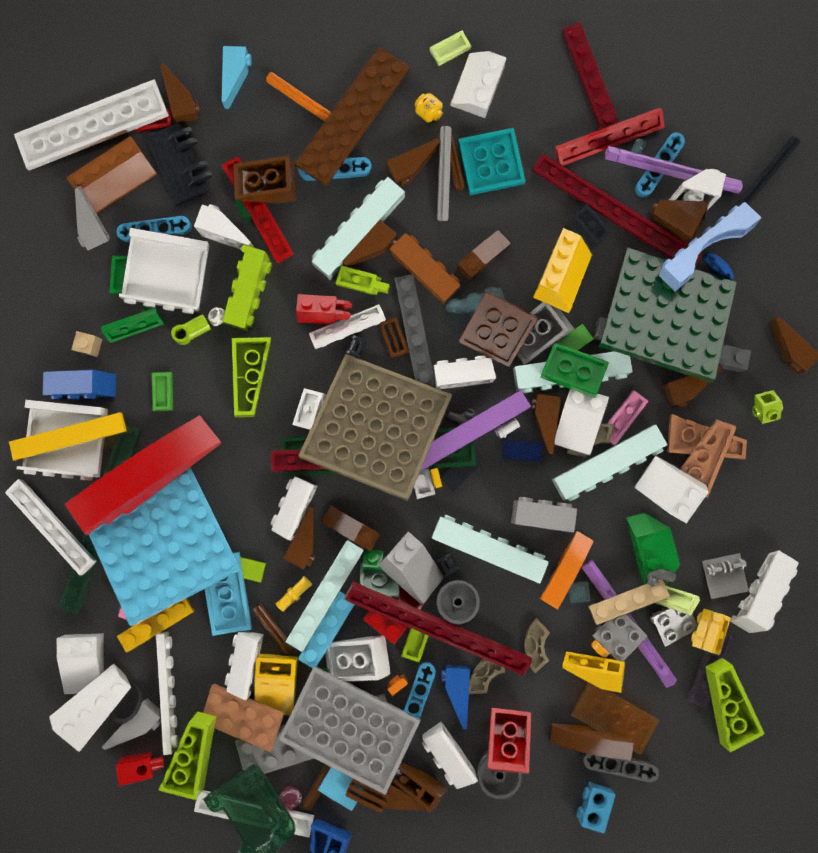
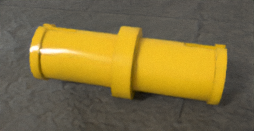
M303 576L293 588L290 587L287 593L276 602L277 607L282 612H285L295 600L298 601L301 598L300 596L312 586V583Z

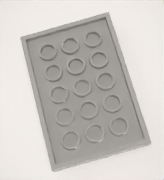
M314 666L279 740L386 795L421 719Z

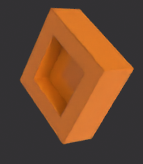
M404 674L400 677L396 675L389 681L388 691L393 696L408 684V679Z

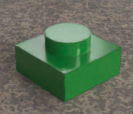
M364 550L363 571H382L378 565L383 560L384 551Z

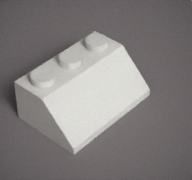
M489 51L470 53L450 106L485 118L504 70L506 57Z
M706 169L683 182L669 200L709 202V209L721 196L726 174L720 173L717 169Z
M477 356L475 360L467 361V358H459L454 363H448V360L438 361L437 365L433 366L437 389L493 383L496 379L491 358H486V356Z
M299 477L289 480L286 487L288 493L286 497L281 498L278 505L281 509L278 515L275 514L270 524L273 526L271 529L273 532L288 540H293L307 512L317 485Z
M239 631L238 635H234L232 646L235 647V650L229 659L231 671L230 674L227 673L225 679L227 692L243 700H247L253 692L256 657L261 652L264 634L250 631Z
M442 721L422 734V745L427 752L431 751L435 756L433 758L435 764L439 769H444L446 772L444 776L450 785L454 784L459 789L478 781L474 767Z

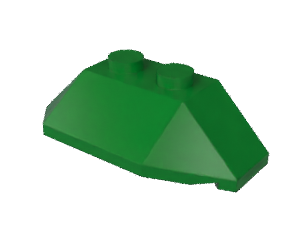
M645 513L626 517L643 585L648 584L647 575L656 570L664 569L675 573L680 566L671 528ZM663 580L666 586L669 581Z

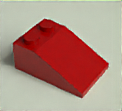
M399 585L398 601L420 610L426 601L421 605ZM368 611L363 619L393 644L396 643L407 629V626L372 611Z
M491 709L488 769L529 774L531 712Z

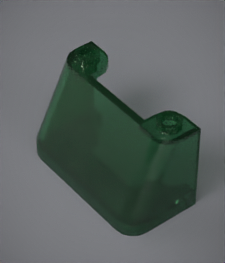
M253 764L203 798L210 811L218 812L221 809L224 810L243 841L238 849V853H276L282 849L296 831L293 818L258 765Z

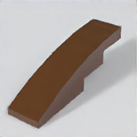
M551 723L550 743L597 756L631 760L634 746L632 738L612 737L611 732L592 731L590 726Z

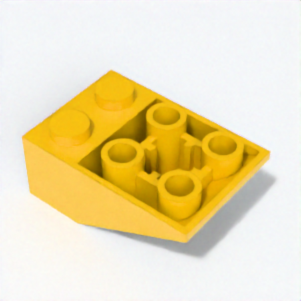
M259 654L256 657L255 701L284 712V715H291L295 707L298 656Z

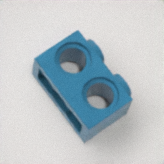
M589 782L588 787H585L583 790L582 798L584 801L582 807L579 806L577 818L582 827L605 833L615 793L611 788ZM596 794H602L599 800H593ZM596 813L594 819H587L589 814Z

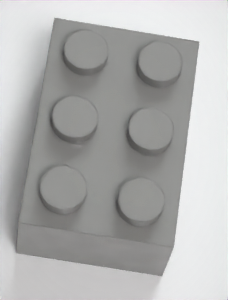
M519 497V500H514L511 523L574 533L577 509L572 508V504L557 502V506H553V501L538 500V503H533L532 498Z

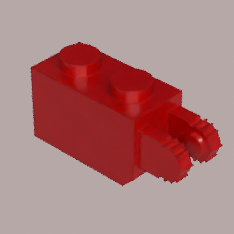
M298 294L297 319L298 322L318 324H334L336 320H349L351 318L349 312L337 309H350L352 303L350 301L337 300L335 296Z

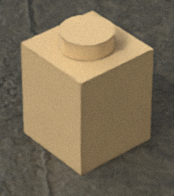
M76 331L71 350L98 357L102 339Z

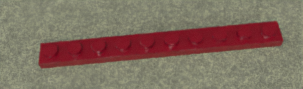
M545 154L541 155L532 169V172L584 205L588 204L592 210L671 260L675 258V254L680 249L689 247L686 243ZM698 254L695 266L703 254Z
M356 582L351 584L344 600L518 674L523 675L532 664V657Z

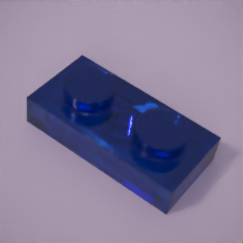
M504 439L503 459L542 462L543 443Z

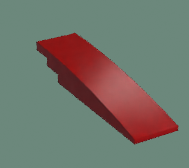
M199 415L117 466L65 503V506L83 532L89 535L103 523L108 525L123 513L126 515L131 513L221 444V441Z

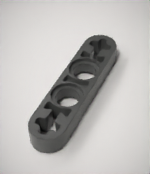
M583 753L582 756L584 765L590 770L645 782H654L659 776L657 767L651 762L634 758L625 760L593 755L596 760L601 761L600 767L599 762L592 761V764H590L587 758H591L592 754ZM608 759L616 761L614 768L608 769L606 767ZM628 763L635 765V769L631 773L625 772V766ZM640 768L646 771L651 768L653 774L651 773L647 776L645 772L640 771Z

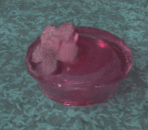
M295 787L284 788L278 796V804L284 809L295 808L302 800L301 792Z

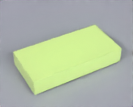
M460 31L430 47V52L438 66L470 50L471 45L464 32Z
M666 586L670 597L655 603L691 615L700 601L699 596Z

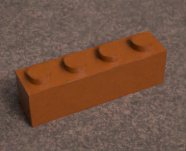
M405 233L390 248V254L444 305L460 289V281L453 274L449 275L445 271L446 267L440 261L436 262L431 258L432 254L426 248L422 249L418 245V240L413 235L408 236Z

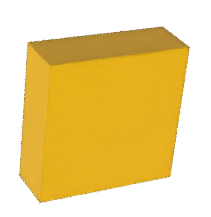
M438 468L431 469L430 474L434 488L442 487Z

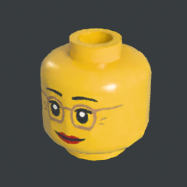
M431 93L422 94L415 102V112L427 123L439 120L443 114L441 111L443 107L442 102Z

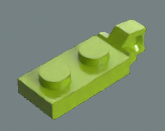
M340 266L335 283L337 286L371 295H377L378 292L388 294L390 287L389 284L381 282V278L375 274L345 266Z

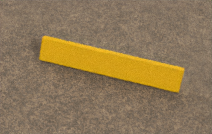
M120 412L10 441L9 444L12 458L14 461L127 432L123 413Z

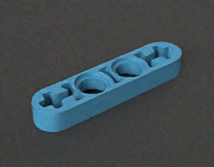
M680 133L671 134L655 158L661 160L660 155L666 153L670 157L668 162H673L685 143L684 136ZM677 139L678 142L672 150L669 149L673 141ZM646 170L635 187L636 194L640 197L649 196L664 174L660 173L658 177H653L650 171ZM649 180L650 184L647 190L642 191V186Z
M366 157L347 158L343 164L350 166L349 171L342 173L338 170L333 179L368 176L372 170L371 162ZM352 163H355V167H361V163H365V166L368 167L365 168V171H362L361 168H355L356 172H353ZM298 169L300 177L303 180H315L311 176L305 175V172H302L300 169Z
M176 216L124 223L118 226L116 233L122 241L130 242L131 237L129 233L127 237L122 234L125 232V229L130 231V228L141 229L143 226H149L151 232L161 233L159 232V226L166 223L169 228L162 234L181 236L188 234L192 229V225L186 217ZM182 221L187 224L183 230L180 227H174L175 231H173L171 223L173 222L175 226L181 225Z
M425 661L418 667L403 710L419 719L435 677L436 670L433 663ZM427 666L432 671L426 677V681H429V683L424 680H418V677L423 679L424 671H422V668L426 669ZM419 684L426 687V691L422 695L415 692V687ZM411 703L419 705L417 713H411L408 710V706Z

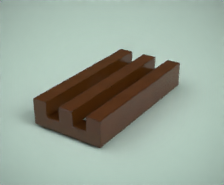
M397 317L380 322L379 326L391 359L409 353ZM392 322H394L396 326L398 335L404 348V350L400 351L398 342L392 329ZM384 325L388 326L397 351L396 353H393Z
M354 778L345 796L379 813L382 812L390 795L389 792L385 795ZM357 783L383 796V799L355 786L354 784ZM353 790V791H355V792H357V793H359V794H361V795H363V796H365V797H367V798H369V799H371V800H373V801L379 803L380 805H378V804H376V803H374V802H372V801H370V800H367V799H365V798H363V797H361V796H359V795H357V794H355V793H353V792H351V791Z

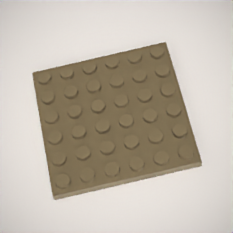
M345 354L299 453V458L408 501L452 398V394Z

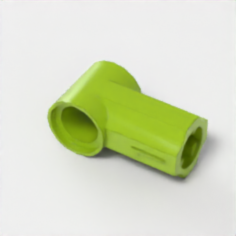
M202 314L183 325L175 326L172 329L171 335L178 344L186 345L192 339L211 330V327ZM185 331L186 336L183 339H178V333Z

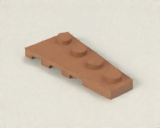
M670 414L667 453L691 455L710 427ZM733 436L724 458L746 459L747 440Z
M717 419L680 468L681 471L707 486L708 494L705 496L706 498L709 496L736 430L735 425Z

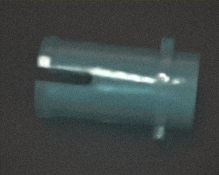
M636 139L630 152L642 154L646 142L644 143L643 140Z

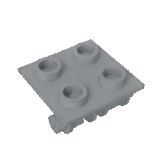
M740 553L702 561L711 599L749 591L744 567H747L745 560L741 559Z
M663 607L662 611L659 610L656 613H652V616L649 617L651 622L655 624L665 647L697 630L698 627L693 613L688 615L671 608L665 609Z
M626 614L608 620L602 626H597L596 632L592 635L618 661H624L647 637Z

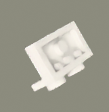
M304 388L292 425L311 430L326 394Z

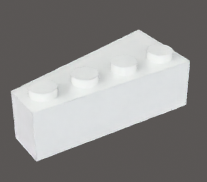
M779 550L769 553L757 573L759 579H756L748 589L750 595L740 602L738 607L741 610L737 617L732 616L730 622L748 633L771 629L774 624V616L782 607L781 601L790 589L789 583L797 573L796 568L799 562Z
M115 664L111 665L49 717L53 731L80 752L131 688L126 674Z

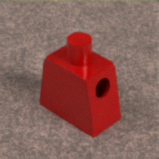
M152 752L121 756L116 765L119 786L153 778L155 770L165 768L164 756L153 758Z

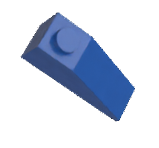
M446 664L445 670L441 672V682H445L446 691L462 728L467 729L470 668L466 665Z

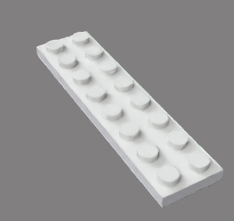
M154 79L15 133L14 136L26 168L32 170L165 118L169 114Z

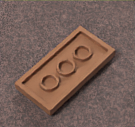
M217 684L211 686L203 711L205 714L216 716L215 729L268 752L273 750L284 712L253 699L243 700L227 692L226 688Z

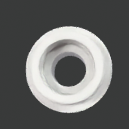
M215 307L209 312L208 320H210L213 326L223 323L225 310Z

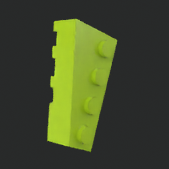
M243 244L241 251L245 252L243 260L238 261L237 265L239 276L232 283V293L234 295L228 298L222 322L228 326L248 331V328L253 325V313L259 307L260 291L263 292L265 289L266 281L264 279L266 273H270L272 263L265 251Z
M271 337L232 338L235 418L255 417L271 345Z
M721 658L706 666L720 744L731 753L765 733L733 665Z
M197 712L189 721L179 747L172 758L170 767L167 769L165 778L158 789L159 791L193 800L198 798L205 786L216 716Z

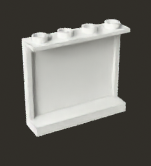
M130 228L129 236L131 240L122 294H119V297L124 299V303L128 304L142 302L143 306L155 308V305L163 306V309L174 311L175 308H178L187 314H194V311L199 312L209 243L207 241Z
M26 400L25 408H30L26 437L107 416L108 409ZM105 437L24 458L23 466H17V469L24 470V474L36 475V471L43 472L42 476L55 477V473L62 474L61 478L74 479V475L81 476L80 480L92 481L93 477H100Z

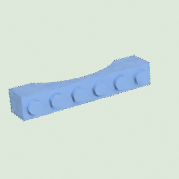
M746 202L739 207L737 205L728 212V216L720 217L713 228L709 226L699 239L695 237L688 244V248L680 249L675 254L673 260L668 259L663 263L659 276L674 291L689 281L694 273L697 256L704 248L723 239L742 238L756 226L761 217Z

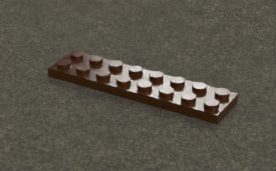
M378 47L297 159L295 167L327 187L409 72L410 66L381 47Z

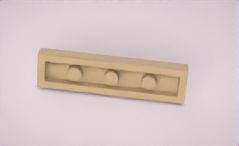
M660 579L657 586L645 584L588 607L595 624L598 625L668 598L670 595L663 579Z

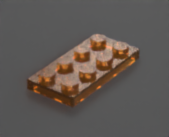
M589 682L571 713L573 717L598 731L611 732L612 737L632 738L634 742L633 751L640 755L659 722L658 718L614 693L600 689Z

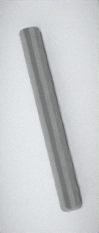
M442 126L440 128L438 221H448L451 127Z

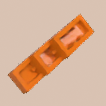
M576 531L558 561V566L540 597L541 600L556 609L559 608L593 544V540Z

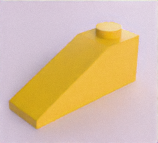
M566 651L563 669L600 689L621 693L624 680V661Z

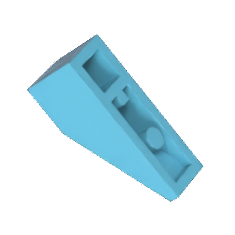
M223 46L222 103L225 109L230 108L248 75V67L252 65L251 54H248L246 47Z

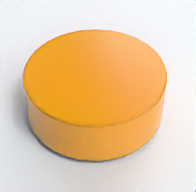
M596 639L591 643L594 650L603 658L610 654Z

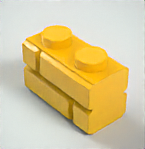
M703 608V611L697 617V623H699L697 631H694L691 637L692 646L720 655L731 618Z

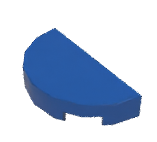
M706 253L702 257L719 277L733 281L734 274L721 257L714 253Z

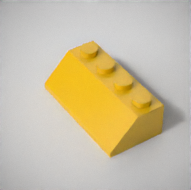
M563 228L533 297L567 313L571 310L592 256L580 235Z

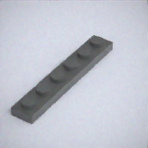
M412 274L395 278V284L414 378L416 381L431 387L436 386L414 276Z

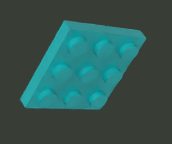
M514 128L458 139L470 195L525 184L526 181Z

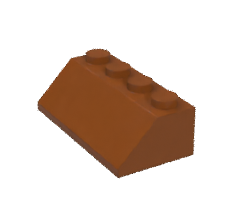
M130 136L66 178L74 190L78 186L82 187L97 214L156 176L157 173L137 143Z

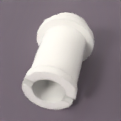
M513 417L495 428L494 431L500 439L506 438L507 434L519 428L520 425L516 418Z

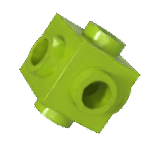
M773 390L755 395L752 412L762 424L781 419L783 404Z

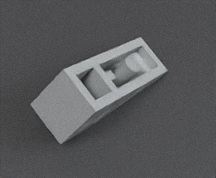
M76 187L75 200L79 235L77 238L82 247L90 250L109 241L110 237L82 187Z
M147 698L141 703L136 716L127 723H123L102 748L106 750L146 734L151 728L155 730L161 724V710Z

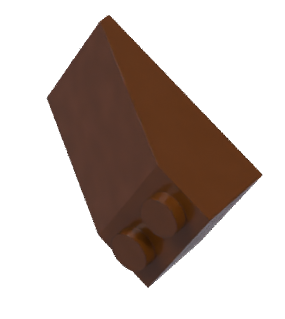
M289 155L234 164L235 199L237 201L266 203L297 201L295 165Z

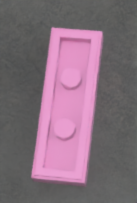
M635 390L630 392L607 423L614 425L609 442L612 446L618 443L649 402Z

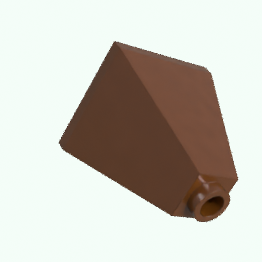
M660 200L659 203L653 205L650 213L653 214V219L664 230L688 245L696 237L706 217L709 202Z

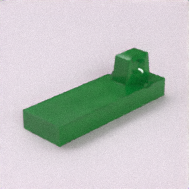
M156 307L142 308L141 313L101 326V329L109 343L161 326L164 322Z

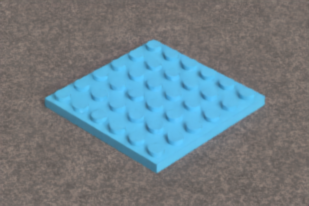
M188 468L128 515L123 513L110 524L106 525L103 523L89 534L130 626L142 622L241 570L191 468Z

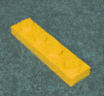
M188 598L134 625L118 635L117 638L127 653L195 612Z

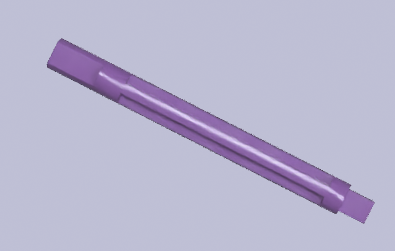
M608 146L605 152V159L684 180H688L702 172V170ZM725 177L722 190L739 194L743 187L742 181Z
M593 560L581 567L604 600L617 596ZM630 612L626 613V615L639 627V625L632 617ZM646 637L638 646L639 650L666 688L675 685L677 679Z

